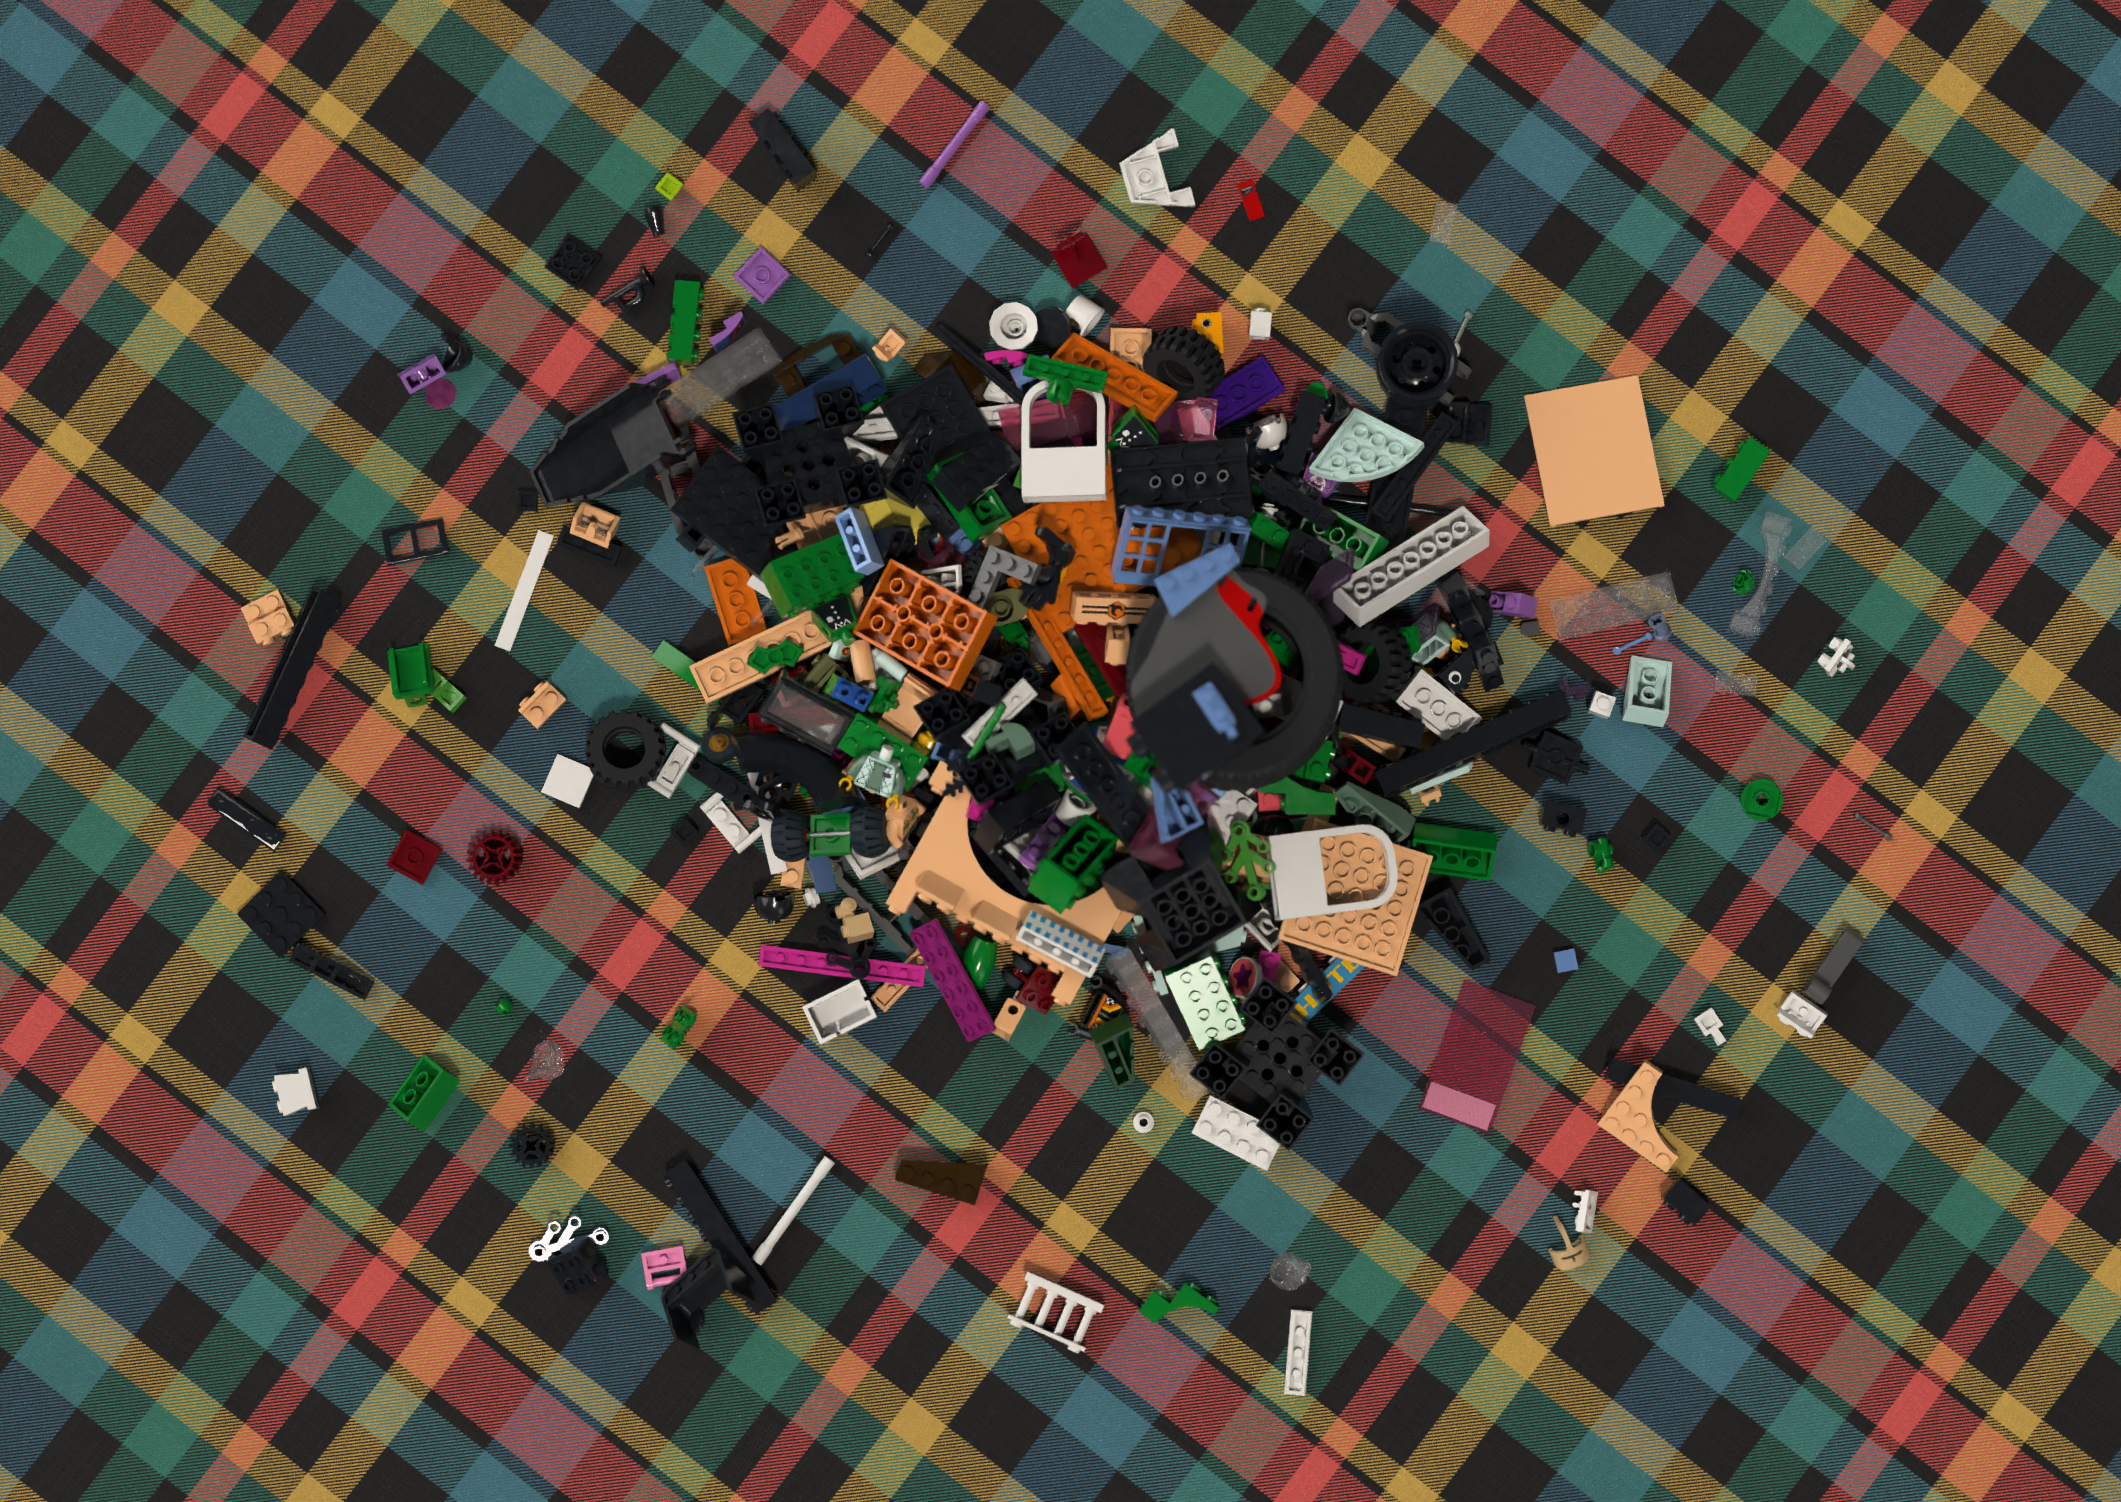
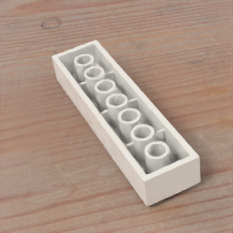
M1461 506L1334 585L1333 602L1352 621L1361 627L1489 547L1490 530L1464 506Z

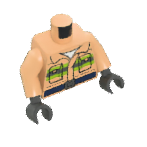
M902 795L898 799L900 808L895 810L896 802H892L890 808L885 813L887 819L886 835L894 848L899 849V858L907 860L911 858L909 855L914 853L913 847H904L903 844L920 820V815H922L924 823L930 824L931 817H934L936 812L926 811V807L910 795Z

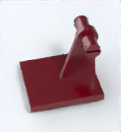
M1082 231L1072 237L1070 235L1066 237L1065 241L1056 245L1058 250L1051 253L1072 289L1107 269L1106 264L1088 234H1083Z

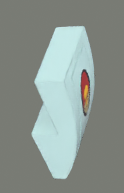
M841 639L833 642L828 656L840 661L851 662L849 646H844Z

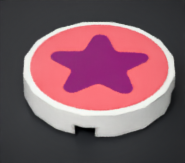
M1241 957L1237 959L1229 971V987H1232L1235 996L1238 998L1247 999L1263 978L1262 968L1254 958Z

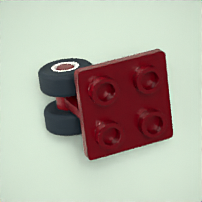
M1017 954L1012 960V963L1016 966L1014 970L1006 969L1001 977L1008 985L1020 991L1016 996L1017 1001L1046 1015L1055 1003L1053 1001L1055 997L1052 996V993L1061 976L1040 965L1036 967L1029 959Z

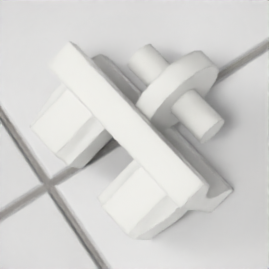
M1834 637L1829 644V648L1836 653L1832 658L1823 653L1818 659L1819 665L1825 669L1826 674L1830 677H1833L1837 670L1844 673L1846 668L1853 670L1855 667L1851 662L1855 655L1850 653L1853 649L1851 641L1846 638L1843 641Z

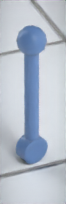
M1647 632L1645 636L1626 645L1614 647L1613 654L1619 655L1622 650L1646 639L1651 640L1653 634Z

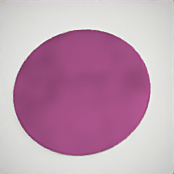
M437 379L431 382L425 390L426 401L436 409L449 407L456 397L454 385L446 379Z

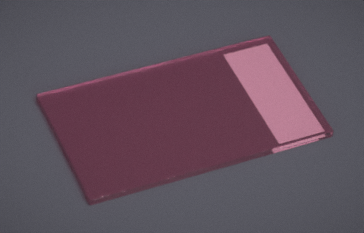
M1464 980L1418 1109L1489 1135L1535 1005L1472 983L1469 980Z

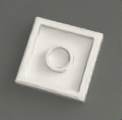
M557 754L541 792L580 808L594 775L589 767Z

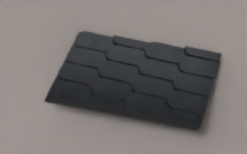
M1245 437L1110 450L1116 521L1119 530L1121 529L1126 506L1133 507L1135 505L1149 509L1182 510L1187 513L1201 512L1205 515L1221 514L1232 518L1236 516H1241L1245 519L1255 518L1248 444ZM1132 522L1131 530L1146 528L1147 524ZM1152 524L1151 527L1158 528V527H1166V526H1164V525H1155V524Z

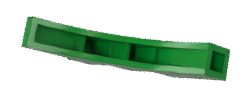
M1247 707V708L1249 709V711L1252 713V715L1254 716V710H1253V708H1252V707ZM1288 777L1274 784L1271 783L1266 787L1258 788L1260 793H1283V796L1279 798V808L1283 809L1284 814L1335 815L1336 794L1334 792L1315 790L1300 785Z

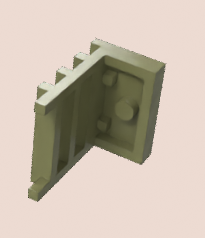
M825 653L817 654L810 662L812 666L797 677V679L801 678L805 681L806 687L815 691L816 688L820 689L837 669L841 673V677L847 678L850 682L856 684L855 679ZM824 693V694H823V696H825V697H827V698L830 696V695L827 694V693ZM825 709V710H826L827 712H829L835 719L838 717L837 714H835V713H833V712H831V711Z

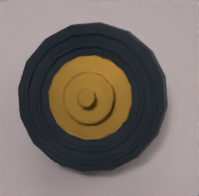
M716 727L712 731L709 730L701 741V749L704 756L713 763L730 761L736 755L730 740L731 735L734 733L725 727Z

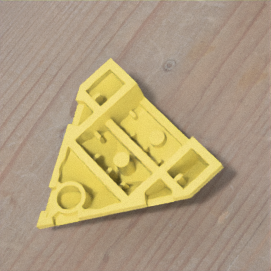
M889 498L863 504L859 509L864 511L872 534L876 530L891 525H909L916 540L914 545H917L918 529L924 525H932L917 506L915 509H912Z

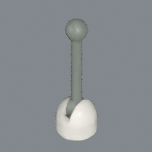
M1471 311L1465 312V319L1453 341L1458 356L1461 350L1458 342L1468 320L1473 316Z

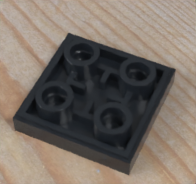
M567 234L544 267L579 291L602 257Z

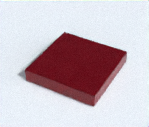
M406 829L386 866L424 885L443 848Z

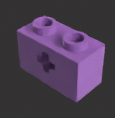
M431 354L398 373V376L407 392L412 394L444 376L446 373L437 357Z

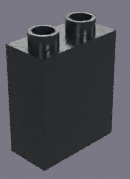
M1212 662L1132 720L1129 724L1133 734L1125 740L1140 760L1148 754L1152 757L1159 768L1152 772L1151 776L1165 794L1175 789L1181 797L1264 737V730L1214 662ZM1209 682L1212 683L1236 721L1232 726L1238 733V736L1231 740L1225 731L1219 733L1214 728L1192 695L1193 692Z

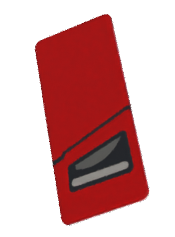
M1253 180L1237 184L1249 221L1264 217L1265 214Z

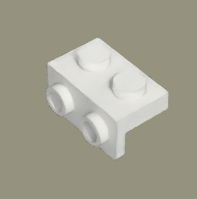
M1792 990L1780 1006L1777 1016L1784 1024H1790L1796 1028L1800 1035L1808 1036L1812 1039L1815 1031L1827 1017L1828 1013L1795 990Z

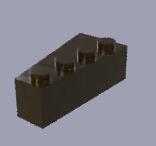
M901 1160L895 1180L975 1205L988 1165Z

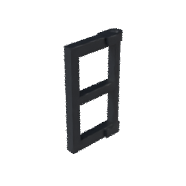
M442 518L381 530L388 567L449 555ZM437 526L441 550L420 554L416 530ZM410 531L414 555L393 559L389 535Z

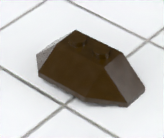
M956 351L926 354L913 368L915 373L922 379H925L952 364L977 408L988 407L987 400L983 396L987 388L986 378Z

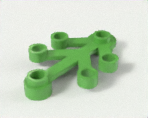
M1239 820L1231 825L1230 834L1232 838L1224 852L1228 854V859L1225 860L1223 858L1222 863L1232 861V853L1238 844L1241 851L1230 871L1225 872L1224 880L1226 883H1235L1238 879V873L1244 864L1249 882L1247 895L1253 901L1262 900L1266 895V890L1263 885L1258 884L1253 862L1261 866L1265 873H1273L1276 870V864L1249 849L1248 841L1256 845L1257 850L1261 853L1269 852L1271 844L1268 840H1262L1251 833L1249 824ZM1239 827L1242 829L1241 835L1237 833ZM1263 842H1264V843L1266 844V846H1267V847H1266V850H1263V849L1261 848V845H1262ZM1268 863L1272 866L1270 871L1266 868ZM1230 873L1233 875L1232 881H1230L1228 878V875ZM1253 889L1257 890L1256 896L1252 894Z

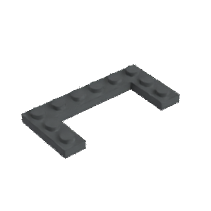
M990 545L968 600L987 610L1002 573L1035 585L1042 566ZM979 654L969 673L994 683L1002 664Z

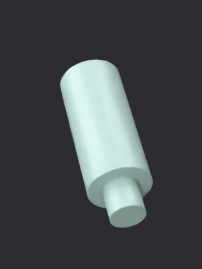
M878 648L873 650L872 655L876 657L875 662L899 682H903L904 678L910 673V670L883 650L881 652Z

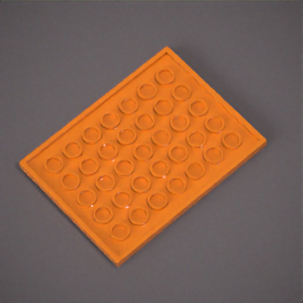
M1111 464L1107 466V500L1041 502L1000 525L1015 555L1038 565L1042 563L1046 565L1049 560V553L1045 543L1034 534L1038 526L1042 528L1048 527L1060 539L1073 546L1072 548L1077 553V556L1067 568L1066 575L1057 591L1056 601L1053 605L1045 604L1049 614L1053 617L1062 633L1074 628V625L1078 624L1070 616L1072 591L1137 593L1148 587L1145 585L1116 583L1113 581L1110 573L1120 534L1116 521ZM1171 526L1160 570L1161 574H1166L1200 558L1203 545L1193 528ZM1151 527L1149 537L1163 538L1166 527ZM1146 528L1133 529L1130 531V535L1144 536ZM1128 540L1125 552L1140 554L1143 541ZM1147 542L1145 554L1159 555L1162 543ZM1124 557L1121 569L1136 571L1138 559ZM1143 559L1141 572L1155 573L1157 561Z

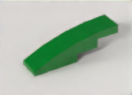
M663 640L651 657L700 691L689 668L690 665L696 662Z

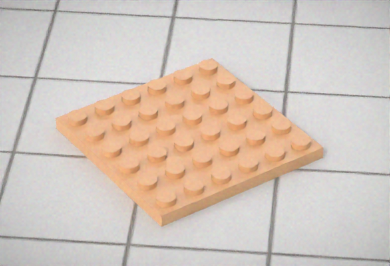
M1314 818L1310 831L1338 828L1340 826ZM1362 833L1319 839L1327 903L1329 906L1374 899L1383 891L1387 881L1383 848L1377 839ZM1393 844L1398 881L1396 889L1388 901L1375 908L1282 920L1277 939L1397 976L1433 856Z

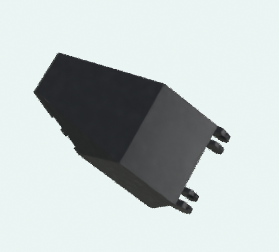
M660 379L650 384L629 383L566 424L562 434L554 439L550 449L542 454L529 471L546 508L638 488L696 451L694 444L688 445L681 450L679 445L686 443L692 437L687 433L676 439L660 401L672 395L671 390H665L658 395L655 390L667 384L666 379Z

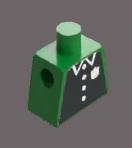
M1135 405L1112 426L1111 435L1113 440L1106 445L1109 451L1154 446L1159 443V434Z
M847 594L811 609L813 623L829 642L833 643L841 639L844 646L854 643L855 638L852 632L857 625V620Z

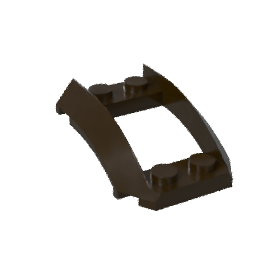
M830 334L772 368L774 377H777L788 398L807 387L796 366L820 351L833 346L843 365L862 356L863 354L852 335Z

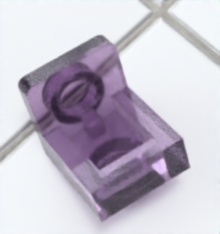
M1567 675L1562 676L1561 681H1558L1559 691H1562L1565 698L1573 697L1574 700L1585 699L1586 695L1591 693L1589 684L1569 687Z

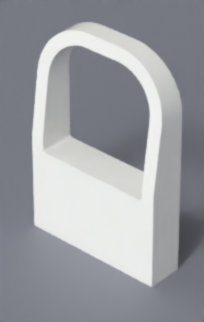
M1048 381L1037 383L1026 393L1022 402L1021 462L1023 503L1107 500L1106 406L1103 395L1077 389L1089 393L1097 403V446L1031 448V408L1036 398L1042 393L1047 392L1049 386Z
M1363 824L1264 837V840H1268L1271 844L1270 851L1266 852L1267 860H1271L1276 864V870L1273 873H1269L1275 921L1375 908L1388 901L1396 889L1398 873L1394 847L1387 834L1375 826ZM1355 833H1365L1373 836L1381 844L1384 852L1387 881L1383 891L1377 897L1368 901L1329 906L1327 903L1319 839ZM1268 863V870L1270 871L1272 866Z

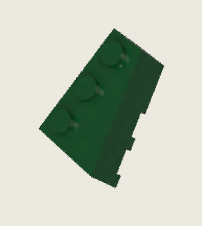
M1127 1013L1089 1030L1107 1077L1115 1090L1135 1081L1133 1058L1134 1024Z

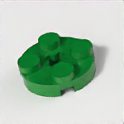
M1757 779L1747 784L1741 793L1740 802L1742 810L1754 820H1768L1781 810L1783 795L1774 782L1767 779ZM1764 794L1767 803H1763L1761 806L1756 801V797Z

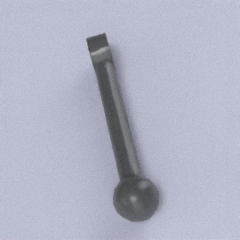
M1858 813L1854 815L1856 819L1883 835L1885 840L1889 841L1892 839L1891 833L1884 832Z

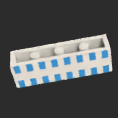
M1032 910L1027 915L1016 937V940L1089 978L1093 975L1105 951V948Z

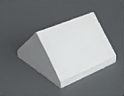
M1263 907L1244 925V928L1269 952L1282 941L1277 939L1279 930L1273 926L1268 910H1265Z

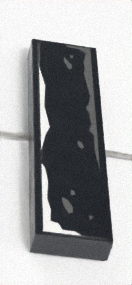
M219 787L207 803L209 807L273 852L278 849L287 836Z

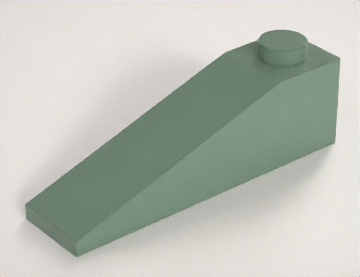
M1350 782L1345 783L1335 791L1336 797L1344 809L1355 818L1354 823L1356 825H1372L1381 829L1387 834L1393 844H1398L1410 835L1416 819L1401 806Z

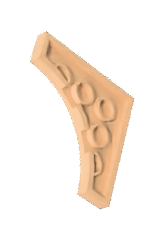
M1645 1059L1599 1120L1598 1125L1667 1173L1679 1157V1154L1659 1135L1653 1116L1652 1096L1655 1085L1663 1071Z

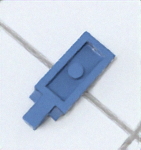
M1211 682L1192 693L1219 733L1225 731L1230 740L1238 736V733L1232 726L1236 723L1234 716Z

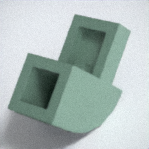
M1017 723L1001 724L1000 734H993L986 740V751L988 754L991 752L996 754L1009 747L1016 761L1035 752V742L1023 726Z

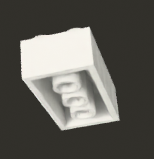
M1209 1096L1191 1132L1266 1171L1280 1145L1256 1126L1259 1121L1258 1119L1212 1096Z

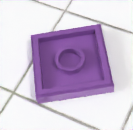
M760 247L733 278L764 305L792 275L767 251Z

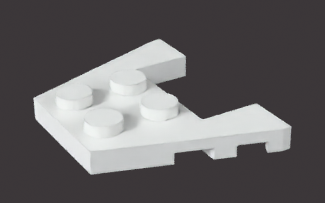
M1174 128L1120 163L1130 204L1195 206L1191 187L1169 192L1159 153L1179 148Z

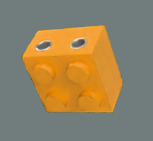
M1222 312L1197 313L1196 319H1192V329L1196 330L1200 335H1205L1209 342L1212 341L1215 344V349L1221 353L1220 358L1223 359Z

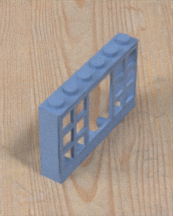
M1138 505L1133 507L1126 506L1110 573L1113 581L1116 583L1156 587L1154 579L1164 575L1160 573L1171 526L1207 530L1200 557L1206 555L1207 548L1218 549L1227 545L1231 533H1240L1237 546H1233L1240 560V563L1235 567L1237 568L1242 566L1251 531L1248 519L1241 516L1232 518L1221 514L1205 515L1201 512L1187 513L1182 510L1168 511L1162 508L1149 509ZM1132 522L1147 524L1144 536L1130 535ZM1152 524L1166 526L1163 538L1149 537ZM1211 531L1226 532L1223 544L1209 543ZM1128 540L1143 541L1140 554L1125 552ZM1147 542L1162 543L1159 555L1145 554ZM1124 557L1138 559L1136 571L1121 569ZM1143 559L1157 561L1155 573L1141 572Z

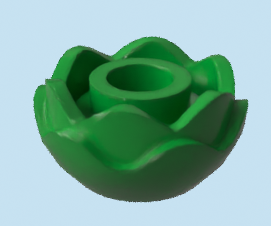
M1741 570L1740 574L1734 578V586L1732 588L1737 594H1747L1752 591L1755 586L1753 573L1749 570Z

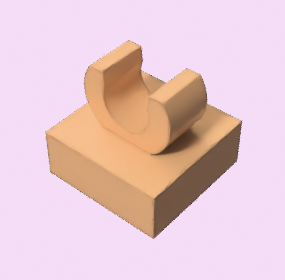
M1438 785L1417 792L1425 806H1429L1428 801L1433 799L1439 802V797L1442 796Z

